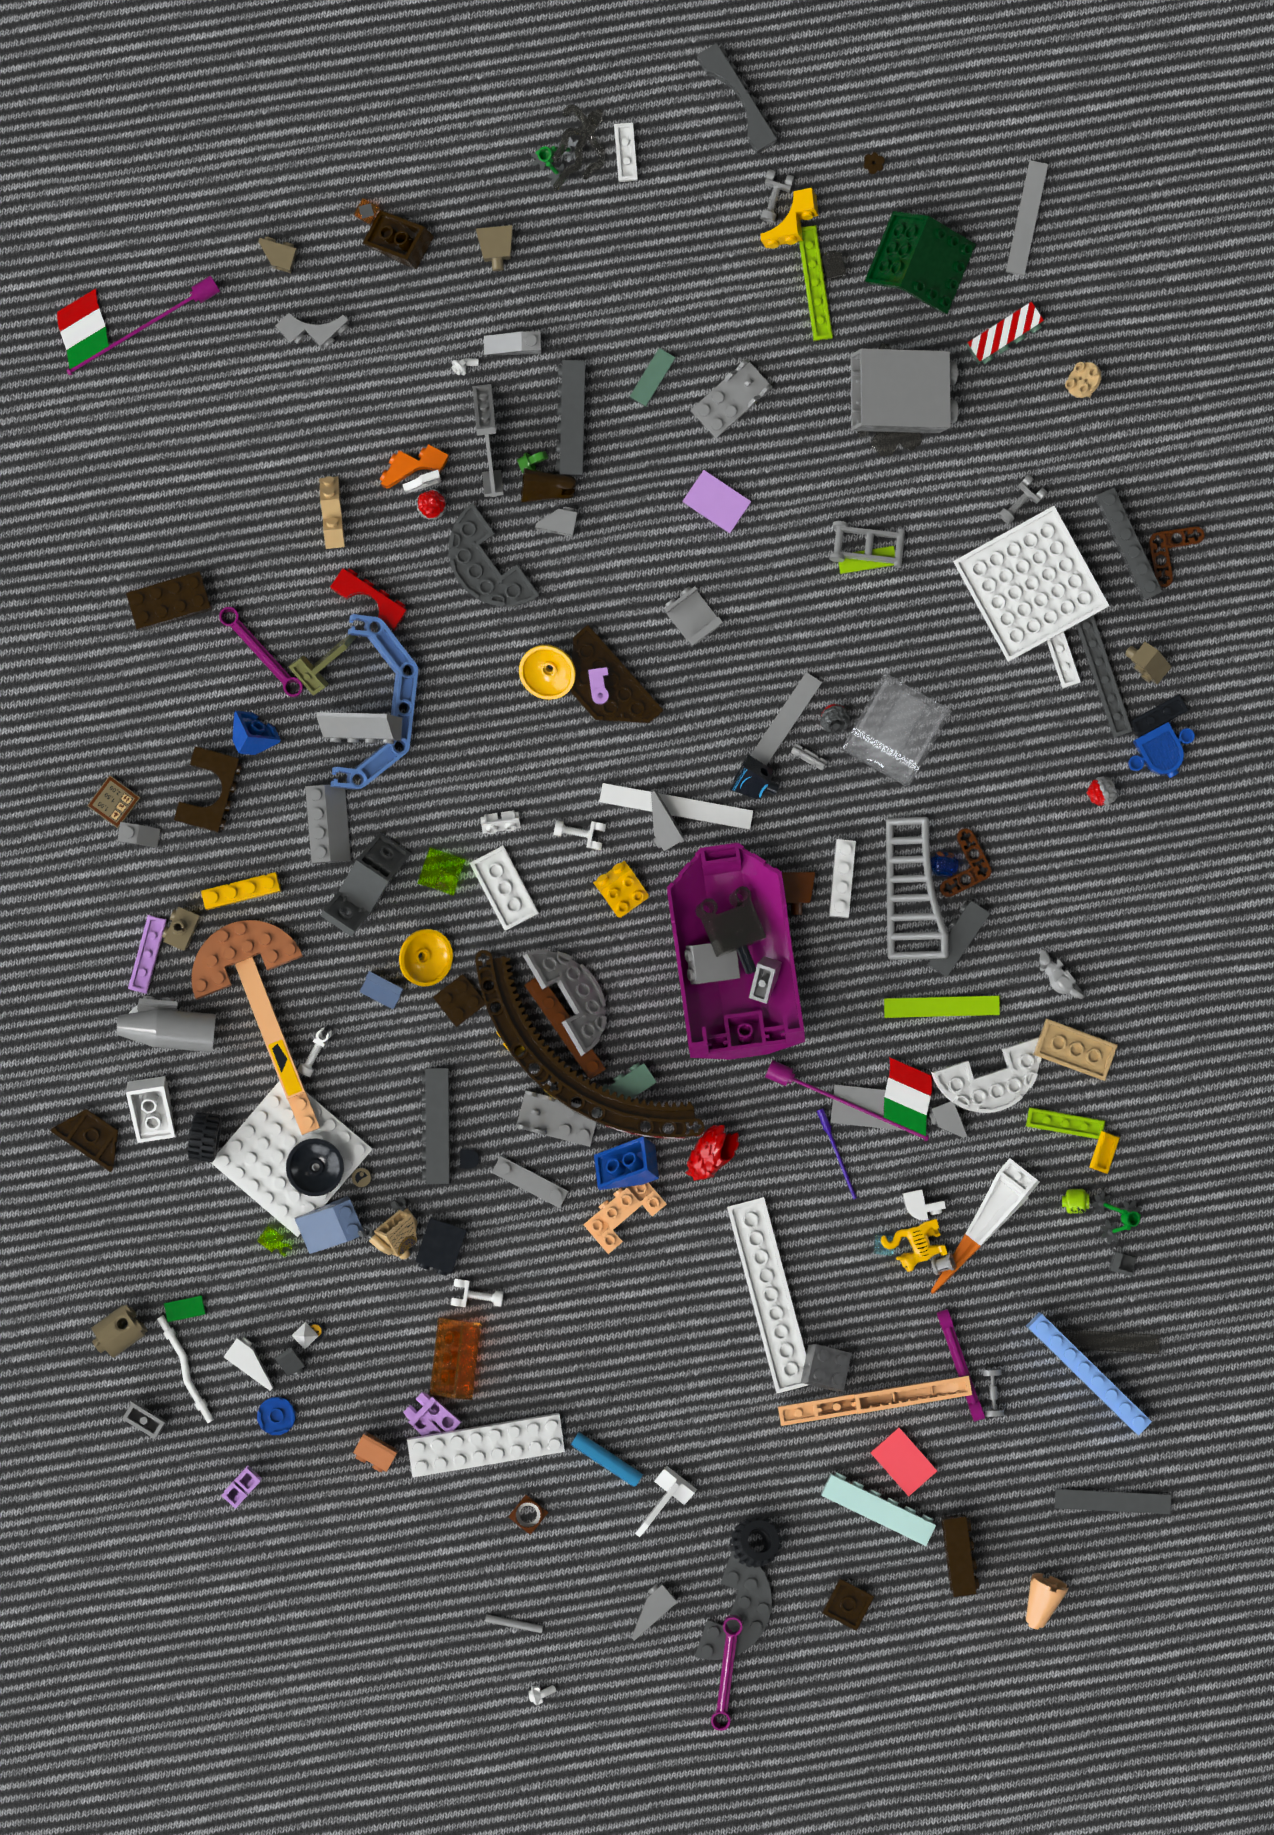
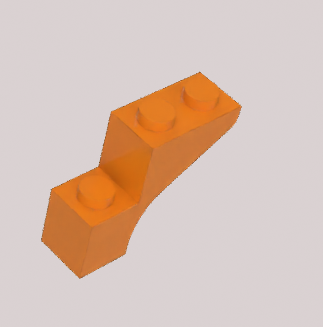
M428 444L426 448L423 447L418 457L421 459L418 461L399 450L397 454L394 453L389 461L391 466L388 471L384 470L380 477L381 485L389 489L419 470H438L439 474H441L449 459V455Z

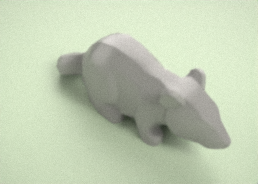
M1040 950V970L1045 971L1053 990L1060 994H1071L1079 999H1083L1086 995L1078 987L1069 971H1063L1062 967L1064 965L1060 959L1054 963L1051 961L1048 952Z

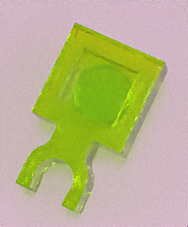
M267 1225L257 1239L258 1243L271 1252L277 1248L283 1257L287 1256L282 1251L283 1247L293 1248L289 1243L282 1242L281 1240L284 1236L269 1225Z

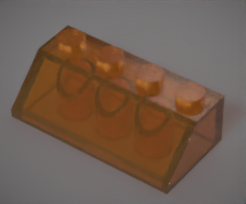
M438 1318L429 1394L472 1400L481 1323Z

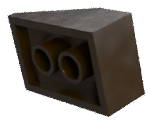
M380 210L363 244L403 265L417 270L434 236L424 226Z

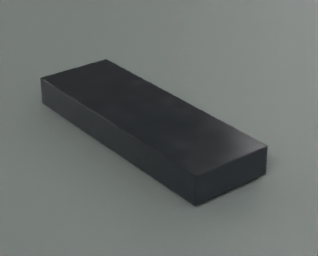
M1180 694L1129 721L1137 738H1140L1189 710Z

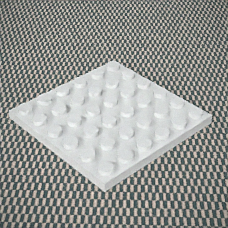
M1055 506L953 561L1008 662L1110 607Z
M279 1081L217 1153L212 1164L298 1237L301 1233L295 1218L325 1206L373 1149L308 1093L307 1096L320 1128L302 1135ZM318 1138L332 1143L339 1150L343 1158L344 1173L340 1183L334 1190L322 1196H308L300 1193L291 1185L286 1174V1161L289 1153L297 1144L307 1139ZM313 1164L312 1169L318 1171L319 1165Z

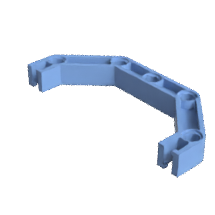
M357 614L350 615L349 623H353L355 620L364 622V631L355 630V626H351L348 629V635L367 637L395 673L391 715L402 718L401 741L399 742L402 743L403 748L400 752L397 751L394 747L396 741H394V744H384L354 769L333 767L332 775H336L339 772L347 774V783H338V779H334V781H331L330 787L353 790L365 787L409 751L418 679L417 664L384 621L378 617ZM372 622L376 623L378 626V631L376 633L372 632L370 629V624ZM405 665L409 666L411 669V674L409 676L405 675L403 672V668ZM401 703L405 704L407 707V711L405 714L399 711V705ZM355 774L359 775L361 778V782L359 785H356L353 782V776Z

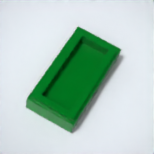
M202 1295L164 1303L167 1322L206 1314Z

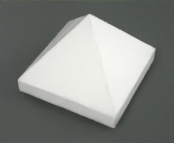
M306 1322L292 1334L294 1339L304 1349L319 1336Z

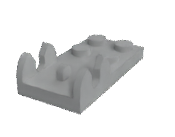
M745 359L690 411L717 439L772 389V386L748 359Z
M525 1090L516 1128L591 1146L596 1127L595 1122L572 1111L553 1097ZM572 1103V1106L575 1108L581 1106L580 1104ZM593 1110L592 1116L598 1118L600 1110Z

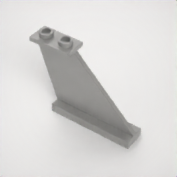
M491 384L472 386L477 436L485 435L489 471L482 472L484 497L504 495L501 470L493 471L489 435L496 434Z

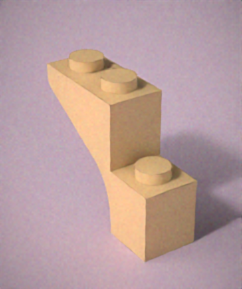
M328 476L319 478L326 549L345 547L339 477Z

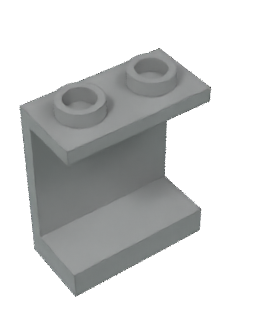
M695 586L692 589L687 587L680 593L682 595L677 600L675 598L671 599L665 604L667 608L664 609V612L691 647H694L723 624L721 619L714 614L698 593Z
M721 941L686 946L685 959L688 962L687 978L690 984L740 978L737 950L734 944Z

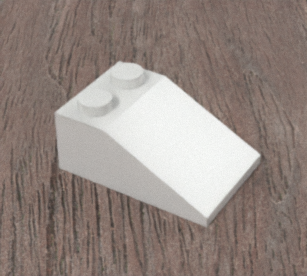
M162 1076L128 1082L126 1095L137 1143L175 1137L166 1077Z

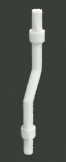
M162 1315L157 1320L164 1330L165 1338L169 1339L180 1358L184 1384L195 1401V1407L198 1411H201L206 1422L209 1423L214 1418L207 1408V1402L201 1398L191 1381L187 1354L175 1336L177 1333L174 1328L170 1327L164 1315Z

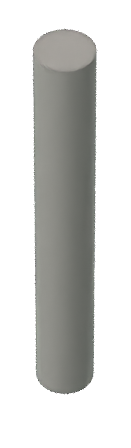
M486 1614L485 1622L542 1633V1625Z

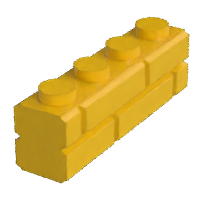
M276 872L230 883L229 885L226 884L202 890L201 894L205 909L211 910L282 891Z

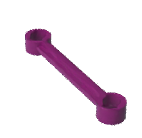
M223 608L219 614L221 623L226 627H231L283 684L284 692L289 697L295 698L300 696L303 692L301 681L291 677L239 620V614L234 608ZM223 613H235V621L233 623L224 622L222 619ZM288 682H295L300 685V690L292 694L286 690V685Z
M945 1309L936 1312L958 1377L969 1376L972 1395L965 1397L974 1422L985 1419L949 1311Z
M729 1615L723 1623V1630L726 1633L717 1708L711 1717V1724L718 1731L726 1730L731 1721V1716L728 1712L737 1636L741 1633L743 1622L737 1615ZM729 1620H737L740 1629L732 1632L728 1628L727 1622ZM718 1714L726 1715L728 1723L720 1726L716 1722L715 1716Z

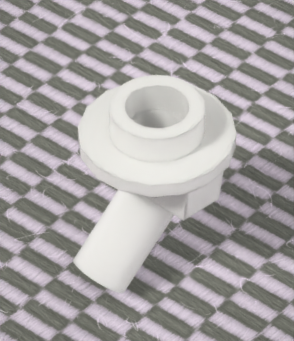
M465 358L453 360L451 368L457 375H465L466 366H478V359Z
M553 1685L543 1690L540 1689V1686H532L529 1691V1699L535 1705L543 1703V1698L555 1693L556 1689Z

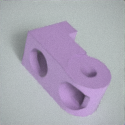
M605 667L588 670L592 699L596 704H605L609 694L605 689L603 677L608 676V669Z

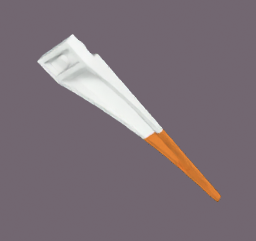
M1009 1158L997 1173L978 1212L954 1252L953 1258L956 1269L942 1272L931 1290L932 1294L1012 1216L1040 1183L1012 1159Z

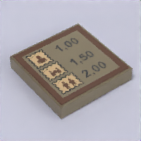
M109 775L87 806L119 829L120 822L125 821L141 798Z

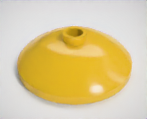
M538 645L528 650L521 659L519 676L522 684L531 694L541 699L552 700L558 699L570 691L575 682L576 670L573 661L562 649L552 645ZM548 665H551L553 669H549Z
M421 929L412 933L404 941L399 954V965L403 975L411 983L418 986H432L440 982L448 974L453 960V951L448 939L442 933L432 929Z

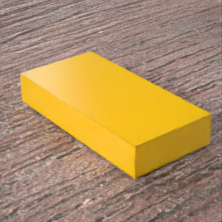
M1101 1131L1089 1168L1108 1174L1120 1137Z

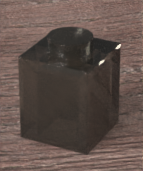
M836 250L826 252L825 256H822L826 281L845 278L846 271L841 252L836 253Z

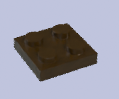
M464 974L433 996L455 1027H458L486 1005Z
M839 1578L822 1613L857 1631L874 1596Z

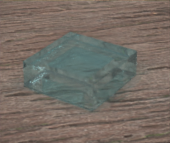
M875 1234L873 1254L893 1256V1249L884 1248L881 1243L883 1235ZM886 1236L888 1241L891 1242L893 1240V1236Z

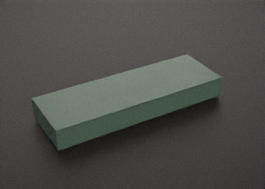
M659 348L629 397L646 407L676 358Z

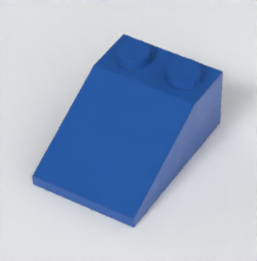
M644 1136L594 1155L599 1190L643 1185L659 1179L655 1144Z

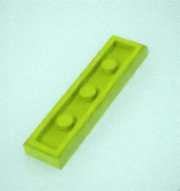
M1030 1107L1026 1121V1127L1099 1139L1105 1125L1103 1120Z

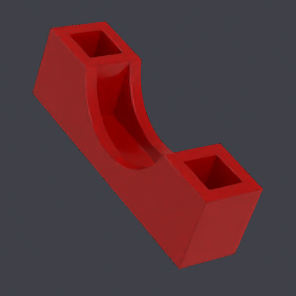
M342 568L330 586L331 590L345 599L359 594L370 596L378 604V618L382 619L389 628L395 631L407 614V610L404 609L406 605L398 600L395 602L390 600L388 593L382 589L378 592L372 588L374 584L365 578L363 581L357 578L358 574L350 568L347 571Z

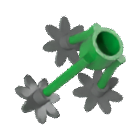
M569 137L568 144L562 143L563 147L552 146L550 148L549 146H538L537 151L531 154L533 158H536L532 165L540 164V169L543 171L546 164L553 171V173L547 176L552 179L550 185L558 183L561 187L563 184L562 180H569L567 174L570 172V169L564 170V164H561L559 169L553 166L552 162L556 157L555 152H562L561 155L563 156L568 155V162L572 158L579 160L577 153L583 151V149L578 148L580 140L573 142L572 137Z
M1101 1191L1100 1196L1094 1195L1096 1202L1091 1203V1206L1095 1207L1094 1214L1100 1212L1103 1215L1104 1208H1109L1122 1214L1120 1220L1124 1226L1116 1228L1117 1222L1111 1225L1109 1220L1105 1221L1106 1226H1100V1229L1104 1231L1101 1238H1107L1109 1245L1112 1240L1119 1242L1116 1235L1121 1234V1231L1130 1230L1131 1226L1135 1227L1139 1224L1141 1214L1137 1212L1141 1211L1142 1208L1135 1207L1136 1200H1133L1130 1205L1124 1200L1123 1205L1125 1208H1118L1107 1202L1110 1199V1195L1105 1196V1191Z

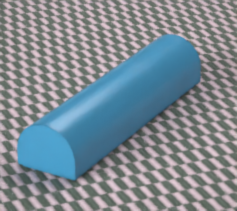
M578 1432L571 1443L572 1447L633 1487L638 1484L643 1476L641 1472L580 1432Z

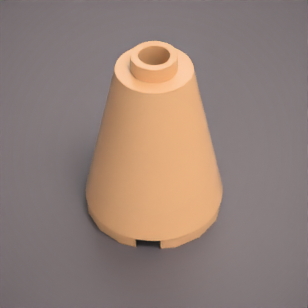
M1042 1573L1032 1574L1026 1622L1029 1623L1028 1626L1037 1630L1046 1625L1068 1591L1066 1583L1053 1576H1049V1579L1044 1578Z

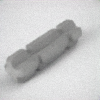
M795 744L791 750L793 755L801 756L800 759L811 765L815 764L816 768L823 770L827 764V760L822 757L818 758V755L806 748L805 750L802 749V746L799 744Z

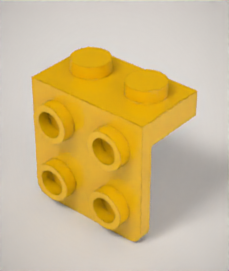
M625 861L616 864L609 872L600 875L593 882L619 918L649 897Z

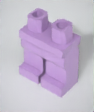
M422 1392L416 1398L423 1406L419 1411L412 1405H409L403 1412L410 1420L408 1423L422 1436L453 1431L462 1422L434 1396L430 1397L425 1392Z
M247 1466L221 1496L236 1509L248 1496L247 1494L260 1483L262 1478L251 1467Z

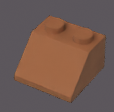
M365 1432L353 1453L356 1454V1459L363 1463H366V1461L372 1463V1468L382 1473L383 1470L388 1471L399 1450Z

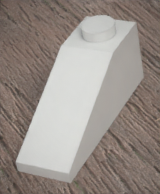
M238 1337L224 1355V1358L271 1391L274 1386L255 1349L251 1347L252 1343L245 1337L242 1339Z

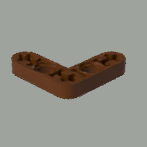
M1200 527L1157 532L1150 537L1149 549L1153 572L1161 588L1168 587L1173 581L1168 549L1197 545L1202 542L1204 531ZM1193 531L1200 534L1197 541L1194 538H1188V543H1185L1186 537L1184 532H1187L1186 536L1192 535ZM1175 533L1180 534L1182 537V541L1179 544H1175L1171 540V536ZM1156 537L1163 540L1160 543V550L1164 548L1165 552L1159 551L1154 553V550H1157V544H1153ZM1158 555H1163L1166 558V563L1162 566L1158 565L1155 561ZM1167 567L1168 571H1164V576L1168 577L1169 580L1166 581V584H1163L1162 581H1159L1162 573L1161 571L1157 572V569Z
M961 829L956 836L970 868L941 883L939 890L944 897H952L986 880L991 875V867L970 829ZM962 832H964L965 834H970V837L968 838L970 844L972 842L975 843V845L970 846L966 850L964 848V846H967L966 841L960 840V838L962 837ZM971 849L978 850V859H970L968 853ZM983 859L984 862L980 864L982 868H987L986 876L978 875L977 872L980 869L978 865L974 867L972 863ZM962 875L970 876L971 882L969 885L961 884L960 877ZM956 878L957 884L961 889L957 890L956 886L951 890V894L944 892L945 884L947 883L949 886L954 884L953 879Z

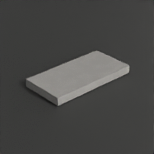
M834 1085L833 1095L882 1117L884 1116L885 1090ZM833 1099L830 1123L902 1130Z

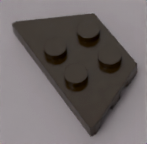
M88 1109L51 1128L50 1131L109 1172L113 1171L119 1130Z

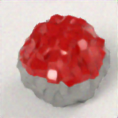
M430 489L420 494L416 499L417 511L420 512L423 518L428 520H436L446 510L445 497L435 489Z
M1104 776L1093 780L1086 792L1092 803L1098 806H1109L1117 799V791L1113 781Z

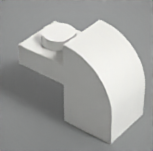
M922 1190L902 1193L906 1210L916 1219L928 1220L927 1212H930L931 1215L940 1214L942 1209L946 1208L944 1201L925 1204Z

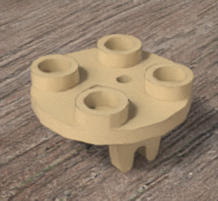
M1078 362L1065 383L1069 393L1076 398H1090L1101 381L1099 367L1091 362Z

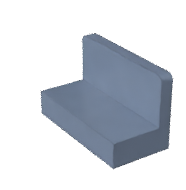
M369 971L360 993L394 1009L404 989Z

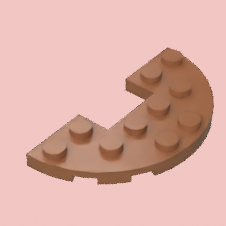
M255 920L228 924L214 932L204 942L196 955L192 968V988L195 999L198 1000L232 986L225 969L226 967L261 954L265 967L269 971L301 958L303 955L295 941L286 932L272 924Z

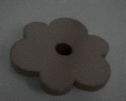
M873 152L872 155L867 154L864 156L865 163L863 167L868 169L870 174H876L877 171H882L885 159L883 156H878L876 152Z

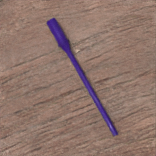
M824 1108L819 1109L817 1114L823 1130L829 1136L854 1200L857 1197L831 1133L832 1126H830Z

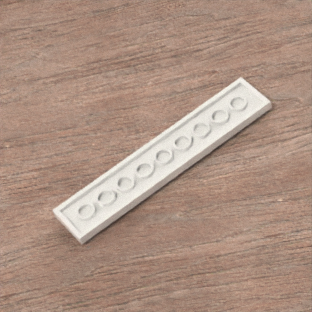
M762 1197L728 1206L727 1210L776 1393L808 1386V1384L801 1383L806 1352L765 1199Z

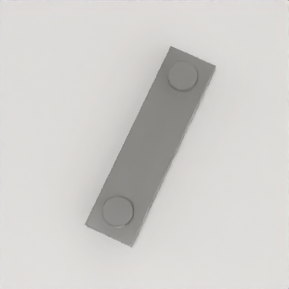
M502 1156L499 1157L492 1171L493 1174L558 1208L561 1207L569 1192Z

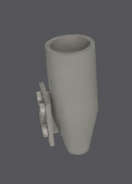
M143 996V999L139 998L137 1013L118 1015L116 1035L154 1048L212 1052L215 1014L177 1011L178 1002L172 998L154 1000L152 996Z

